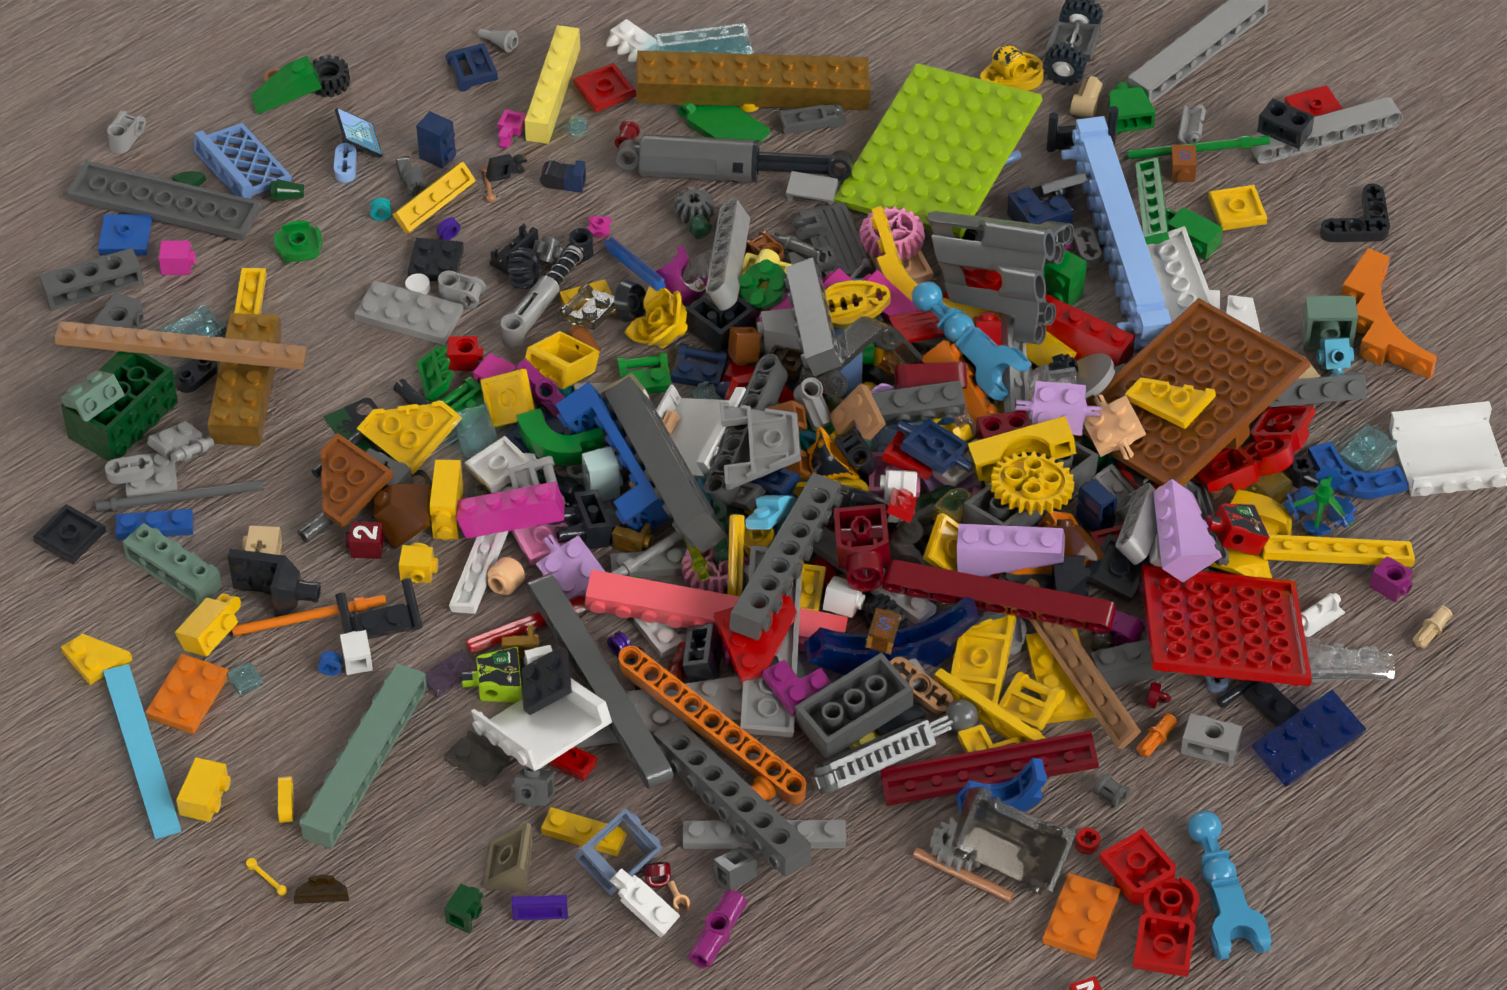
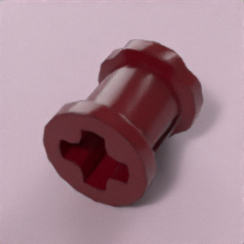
M623 121L619 127L620 134L615 138L614 144L619 149L623 141L635 140L640 133L639 125L633 121Z

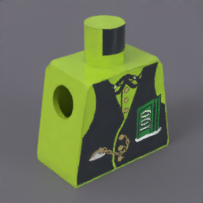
M518 647L479 655L476 657L477 671L462 672L463 688L479 686L480 700L517 703L522 700Z

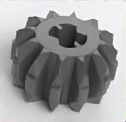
M697 186L693 190L686 188L685 192L679 191L674 201L676 217L681 219L683 224L690 222L691 226L694 223L702 225L703 221H710V217L714 212L712 194H707L706 189L698 190Z

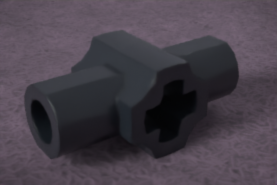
M1307 456L1294 457L1293 463L1281 471L1288 475L1291 486L1295 488L1308 487V485L1315 488L1318 486V480L1315 477L1318 470L1313 469L1314 465L1311 463V458Z

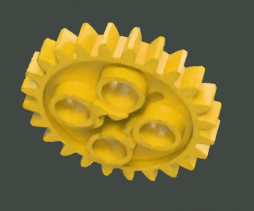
M1023 451L1020 457L1012 453V459L1005 456L1003 462L998 461L997 466L993 467L990 485H992L991 492H995V499L1001 498L1002 505L1009 503L1010 510L1017 507L1019 508V513L1028 510L1029 515H1032L1033 511H1037L1042 515L1043 510L1053 513V507L1061 510L1062 504L1067 505L1068 499H1072L1074 490L1073 474H1069L1070 468H1063L1064 462L1055 463V457L1046 459L1045 453L1040 457L1035 452H1032L1031 456H1027Z

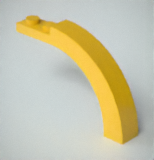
M878 206L872 209L874 216H871L870 219L874 230H878L881 239L877 240L880 251L886 254L877 257V260L885 277L912 301V291L918 284L906 272L899 257L886 212L882 206ZM942 298V302L949 309H959L972 320L974 316H980V313L985 312L994 313L995 316H999L998 312Z

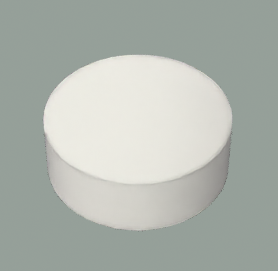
M413 274L406 279V289L422 294L429 292L430 282L427 276Z

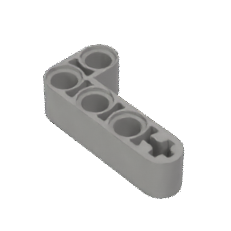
M1150 483L1125 496L1116 507V512L1125 520L1116 542V548L1134 565L1139 564L1147 557L1157 533L1153 492L1156 489Z

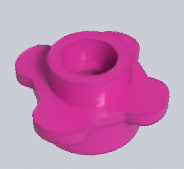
M589 217L588 222L590 225L587 229L592 232L593 237L604 238L610 233L609 225L612 223L610 217Z

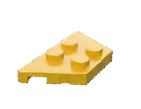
M1011 615L993 621L991 618L982 621L978 625L960 628L951 673L969 687H974L981 695L998 704L1001 699L1017 618Z

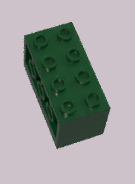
M118 351L98 370L114 374L124 392V396L89 421H83L77 409L65 407L64 404L61 405L68 438L107 461L124 456L128 449L141 440L144 434L152 426L156 425L169 410H172L178 402L173 370L143 353Z

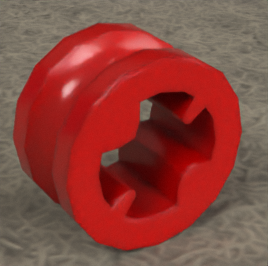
M1082 828L1076 835L1075 847L1082 854H1093L1099 848L1101 837L1092 828ZM1084 838H1090V842L1092 841V843L1085 844L1086 841L1083 840Z

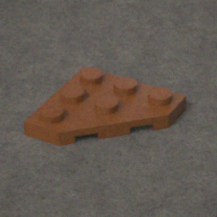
M337 433L320 450L322 461V510L324 516L341 528H344L394 477V474L388 467Z

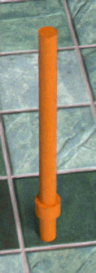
M385 594L364 598V596L353 598L354 601L348 602L350 612L356 611V613L367 611V608L386 605ZM335 604L235 625L232 629L233 636L338 615V605Z

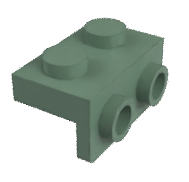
M95 371L89 374L87 380L83 383L70 387L67 390V394L61 397V400L65 407L77 409L82 420L87 422L122 398L124 392L114 374Z

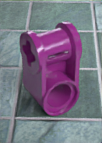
M1116 610L1111 632L1099 633L1093 631V634L1098 639L1121 646L1124 643L1138 642L1145 630V625L1137 617L1129 616Z

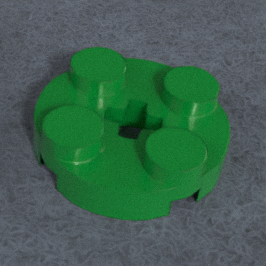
M303 220L284 224L282 230L274 235L275 250L281 256L282 261L286 263L318 258L323 244L320 229L317 226L315 228L310 226L309 222ZM297 239H300V243H295Z
M768 259L762 260L751 266L740 277L741 295L754 308L771 309L780 304L787 294L785 292L787 287L784 278H787V274L778 264ZM764 281H769L767 289L760 288Z

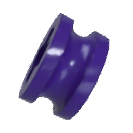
M620 631L615 633V637L612 636L607 639L610 650L617 657H619L621 649L626 646H632L627 636Z

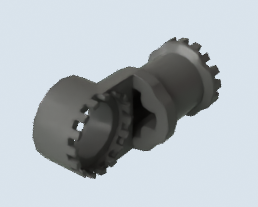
M409 156L396 158L399 177L408 185V195L414 198L428 187L423 182V171L418 167H412Z

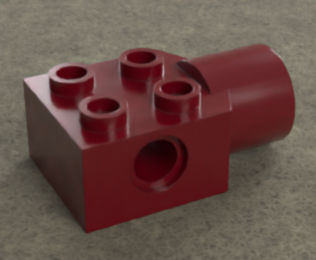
M877 504L834 508L839 568L847 571L848 585L860 592H869L879 588L884 581L883 566L887 565V562L890 560L886 505Z

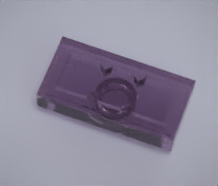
M461 649L425 673L427 688L438 698L462 682V672L477 671V663Z

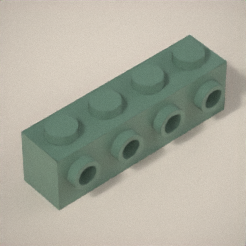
M143 523L123 541L125 557L197 605H200L206 598H211L222 588L220 572L214 565H208L203 562L195 553L186 551L177 541L169 540L156 528H151Z

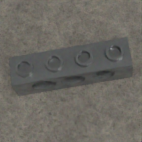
M133 248L39 275L42 291L50 311L144 284L141 267Z

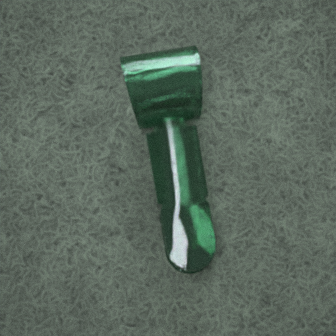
M714 500V513L727 534L726 538L713 546L715 562L720 564V561L729 560L727 506L722 501Z

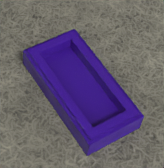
M567 895L512 897L513 920L567 919Z

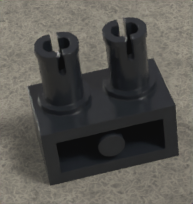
M599 491L574 492L572 504L570 507L564 508V521L550 523L551 525L568 522L574 524L572 526L556 527L555 534L558 543L568 542L579 535L588 549L609 547L613 525Z

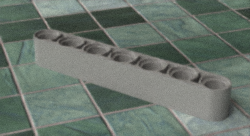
M1389 97L1314 117L1312 133L1300 149L1270 137V145L1251 146L1252 149L1250 150L1260 164H1267L1396 127L1401 123L1403 115L1394 101ZM1257 133V134L1253 135L1252 137L1265 136V135H1264V134H1261V133Z
M736 198L725 202L719 210L706 292L719 310H726L732 307L738 299L739 279L742 274L750 217Z

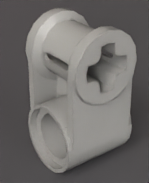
M123 110L120 111L107 128L110 150L117 154L127 152L143 133L146 124L145 118L143 116L135 117L128 115Z
M449 270L442 272L438 277L439 298L462 304L463 307L468 309H475L478 306L479 297L486 290L484 281L477 277Z

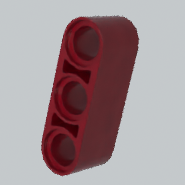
M966 362L894 366L895 390L961 381L962 389L968 388Z

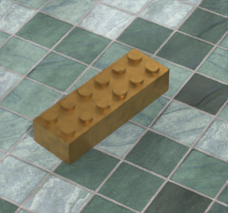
M230 313L225 338L280 344L282 333L279 315ZM220 361L208 420L209 435L213 439L214 444L261 446L276 367Z

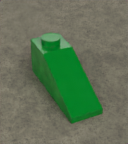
M305 56L283 66L251 96L256 112L259 115L317 91L322 86L316 69L309 57Z

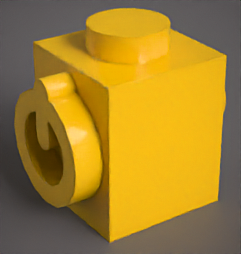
M413 543L410 546L402 545L399 561L400 581L411 578L414 583H431L433 573L438 571V558H434L433 547H428L423 543Z

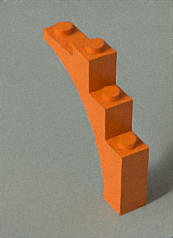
M1368 248L1343 283L1341 293L1342 296H1355L1358 314L1356 332L1365 335L1361 341L1359 357L1379 366L1387 360L1430 379L1435 370L1437 356L1420 348L1408 339L1393 323L1386 311L1381 293V285L1388 272L1390 257Z

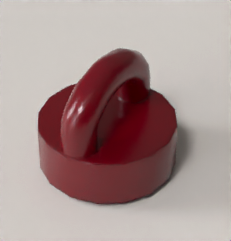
M1156 682L1150 684L1145 702L1146 707L1155 709L1157 702L1165 704L1171 701L1169 694L1160 691L1162 684Z
M655 862L643 866L648 886L662 888L671 881V866L669 862ZM664 875V879L662 881L652 880L653 876Z

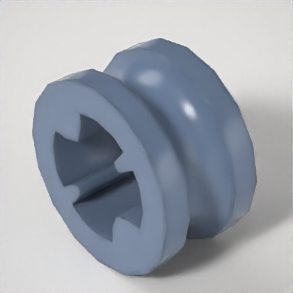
M1206 676V686L1209 691L1221 694L1229 689L1230 678L1220 677L1221 683H1215V677Z

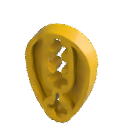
M1022 52L1026 58V68L1019 77L1005 78L992 67L991 63L982 71L980 79L1026 91L1033 90L1043 81V62L1033 54Z
M844 281L835 283L825 290L828 306L833 305L835 308V312H830L833 327L837 329H850L860 326L878 316L891 302L889 289L885 285L871 281ZM877 293H881L883 296L882 301H878V298H876ZM857 299L859 306L854 307L852 300ZM841 302L846 303V310H843L842 307H840Z

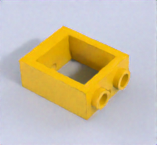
M559 331L529 346L525 358L545 378L554 381L557 387L565 389L595 373L600 351Z

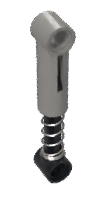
M587 228L572 230L569 234V243L566 246V250L562 253V257L557 259V264L553 265L551 271L547 272L545 276H541L511 314H507L501 319V334L504 345L511 348L523 345L526 341V333L559 293V284L564 282L566 275H570L571 268L576 267V262L589 260L593 256V234Z

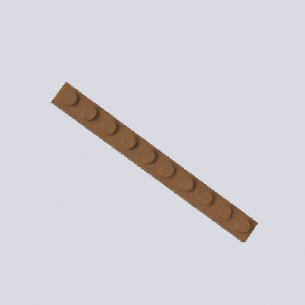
M59 321L55 335L56 345L304 370L307 347L63 321Z

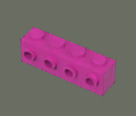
M555 481L460 499L457 505V520L465 538L468 539L564 521L565 502Z

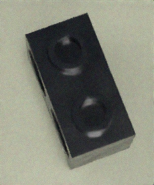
M1272 98L1259 115L1257 132L1269 135L1275 140L1300 149L1312 133L1314 115Z

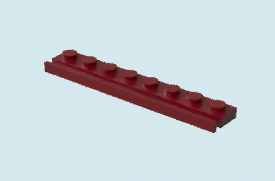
M1083 731L885 767L880 772L886 806L958 794L968 781L984 784L1006 782L1016 777L1032 758L1042 759L1047 777L1099 768L1092 731Z

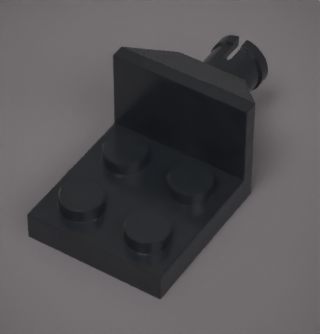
M230 548L228 562L233 589L272 594L275 617L289 614L296 609L298 601L301 600L318 603L321 594V583L301 580L300 571L286 556Z

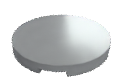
M1103 353L1084 357L1077 361L1079 367L1078 374L1073 376L1074 382L1069 384L1086 385L1085 399L1092 394L1096 397L1113 379L1115 374L1113 369L1114 362L1107 354Z

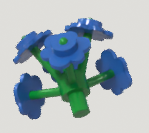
M1328 464L1322 465L1320 471L1315 474L1318 480L1315 492L1310 491L1306 486H1302L1298 492L1293 494L1295 502L1292 501L1290 494L1286 493L1288 500L1284 501L1286 505L1284 509L1288 510L1289 515L1294 513L1296 518L1299 519L1297 511H1303L1304 514L1310 515L1312 511L1317 510L1315 521L1308 520L1302 523V526L1305 527L1304 529L1310 535L1322 536L1324 533L1331 532V528L1327 527L1324 523H1320L1325 505L1330 504L1327 507V512L1329 513L1330 521L1337 522L1334 525L1335 528L1341 525L1344 528L1348 525L1351 526L1352 522L1356 519L1353 515L1357 512V509L1351 503L1349 497L1343 499L1342 497H1333V491L1345 482V478L1340 474L1341 470L1338 467L1332 468Z

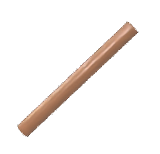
M919 847L914 851V858L1010 903L1014 897V892L963 868L959 872H956L955 866L946 869V862L938 863V856L932 855Z

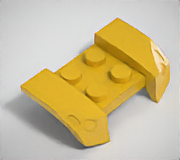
M1240 489L1237 490L1231 504L1255 505L1268 534L1291 535L1292 519L1288 510H1285L1283 505L1268 496ZM1227 548L1229 554L1228 565L1218 566L1215 562L1209 565L1237 575L1273 578L1270 573L1268 560H1263L1262 553L1259 556H1254Z

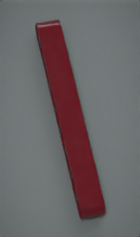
M889 560L887 562L882 588L892 593L1099 633L1111 632L1116 611V604L1103 599L900 560Z

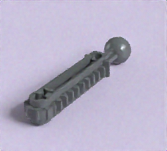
M956 700L947 707L945 715L930 722L928 719H917L812 767L813 773L809 777L813 789H819L821 794L833 792L936 745L934 737L951 729L959 732L975 727L978 721V710L968 700Z

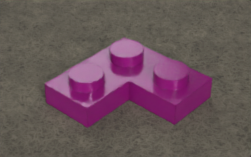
M785 660L764 670L761 675L791 716L795 715L796 705L832 684L821 668L799 679Z

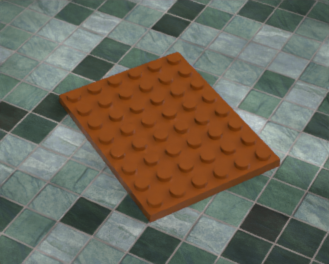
M1198 298L1117 372L1108 386L1098 395H1103L1107 404L1124 397L1125 393L1141 377L1166 381L1171 386L1183 387L1185 384L1193 386L1196 390L1215 389L1216 397L1186 429L1130 402L1146 435L1129 445L1134 453L1132 458L1126 452L1129 459H1124L1120 450L1112 451L1108 454L1160 486L1171 479L1184 486L1310 368V361ZM1094 395L1086 401L1087 406H1097L1094 402ZM1083 424L1082 436L1079 437L1082 439L1085 437L1093 443Z

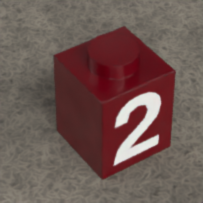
M351 522L350 532H346L345 547L350 548L351 558L382 559L384 544L382 523Z

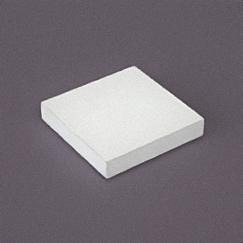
M504 436L464 464L466 469L487 490L495 493L511 482L509 468L531 462V460Z

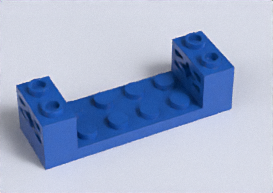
M587 382L555 404L560 412L557 417L564 427L569 428L573 435L597 428L605 430L608 434L605 436L606 440L613 449L616 448L618 451L617 458L624 468L627 467L631 472L629 477L635 485L634 488L613 501L618 508L615 513L623 524L626 523L627 527L634 531L636 530L640 533L645 523L651 524L652 531L670 519L662 507L665 502L664 500L661 501L653 491L655 483L651 484L643 471L646 468L645 466L642 467L634 456L637 453L636 449L632 450L626 442L625 437L627 433H623L615 421L618 418L617 416L614 417L607 408L606 404L608 401Z

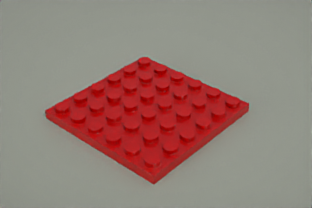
M1142 565L1141 580L1152 670L1212 676L1215 678L1224 677L1266 683L1290 684L1293 686H1310L1312 675L1295 581L1200 571L1185 582H1182L1160 566Z

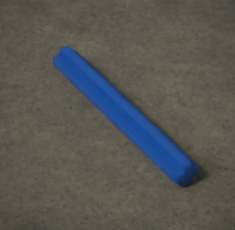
M610 237L609 240L605 239V249L655 291L665 288V279L614 237Z

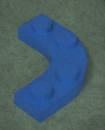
M1332 441L1308 447L1307 454L1311 458L1316 470L1320 471L1324 464H1328L1332 468L1338 467L1341 470L1340 474L1344 476L1345 482L1343 485L1338 486L1336 490L1345 495L1368 500L1408 490L1409 483L1399 466L1376 472L1365 473L1355 471L1343 462Z

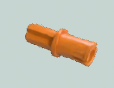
M1165 713L1155 726L1148 729V734L1136 749L1140 756L1149 757L1160 744L1166 742L1167 735L1178 724L1175 716Z

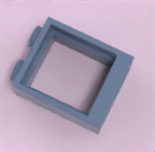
M626 808L580 848L574 856L610 896H613L619 890L610 882L617 872L594 849L595 846L615 828L620 826L646 854L626 872L631 877L636 875L663 848L658 838L641 825L637 815L629 812Z

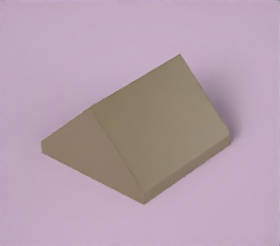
M525 823L491 841L483 887L495 890L526 892L533 850L532 830L529 823Z

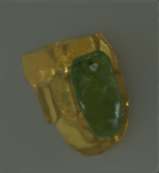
M964 488L949 490L934 505L932 519L936 522L937 516L944 513L959 524L963 517L964 503L972 498L971 493Z

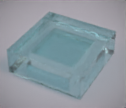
M251 662L227 673L229 681L240 696L263 685V679Z

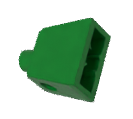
M1125 82L1118 83L1114 88L1115 90L1109 92L1108 114L1109 108L1112 106H1116L1119 109L1116 133L1154 128L1156 111L1141 87L1129 88Z

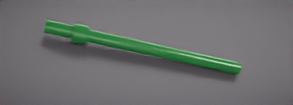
M1243 135L1237 139L1180 145H1195L1196 152L1241 147L1242 150L1252 149L1251 146L1270 145V136L1250 137V135ZM1172 145L1128 150L1129 159L1171 155Z

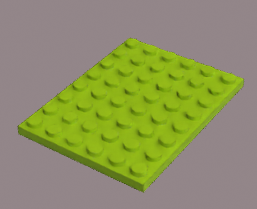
M916 63L852 167L850 176L844 180L834 197L835 204L843 202L848 209L867 214L873 213L872 209L878 206H882L883 209L885 206L888 209H893L895 206L899 210L905 207L906 212L913 211L914 216H919L924 229L933 231L928 221V213L941 211L975 216L1042 102L1041 94ZM951 226L954 236L961 239L966 228Z

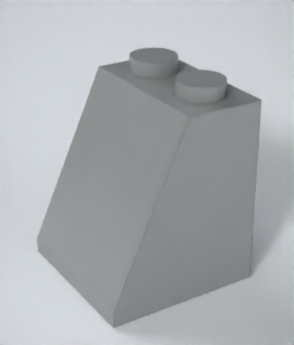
M791 308L761 311V322H757V331L761 333L759 353H763V356L769 354L774 345H778V349L782 350L785 347L800 350L797 341L799 337L794 327V323L797 322H795L792 316Z

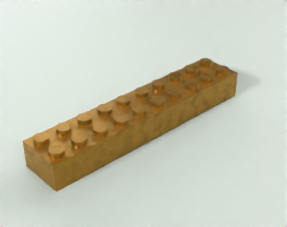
M637 50V103H692L693 105L717 106L755 104V107L786 108L839 104L843 109L868 110L871 92L868 57Z

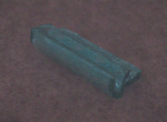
M746 23L655 34L657 51L753 54Z

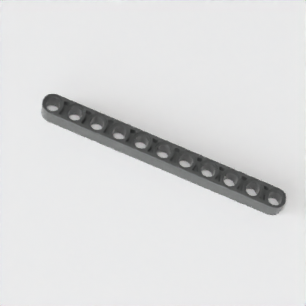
M550 572L527 582V590L532 601L560 647L562 646L568 651L569 661L585 688L606 702L612 720L609 727L646 788L651 789L673 779L674 776L669 762L553 574Z

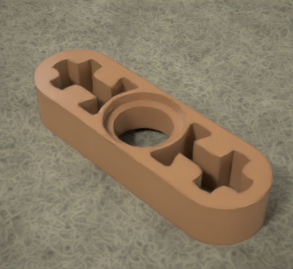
M893 658L890 663L894 667L900 665L903 668L900 674L904 679L910 673L913 674L908 681L912 688L913 681L921 680L925 683V692L920 693L913 688V698L932 713L944 715L947 707L954 701L952 694L905 658ZM931 689H933L934 692H933V694L930 696V698H929V699L925 698V697L929 694V692L931 691ZM944 698V705L938 707L936 705L937 699Z

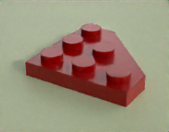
M790 594L782 597L783 603L779 613L773 614L770 629L768 632L763 631L759 640L729 630L731 611L734 607L714 612L715 623L741 683L762 677V672L770 667L775 655L780 650L789 628L797 617V610Z

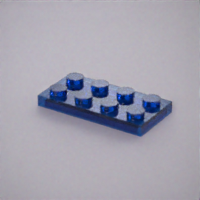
M1330 690L1254 742L1252 748L1284 786L1287 787L1364 734L1366 728L1333 690Z

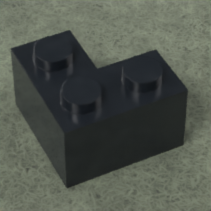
M704 296L686 309L687 329L718 352L728 349L730 327L755 328V308L739 296L736 303L726 310H719L714 303Z

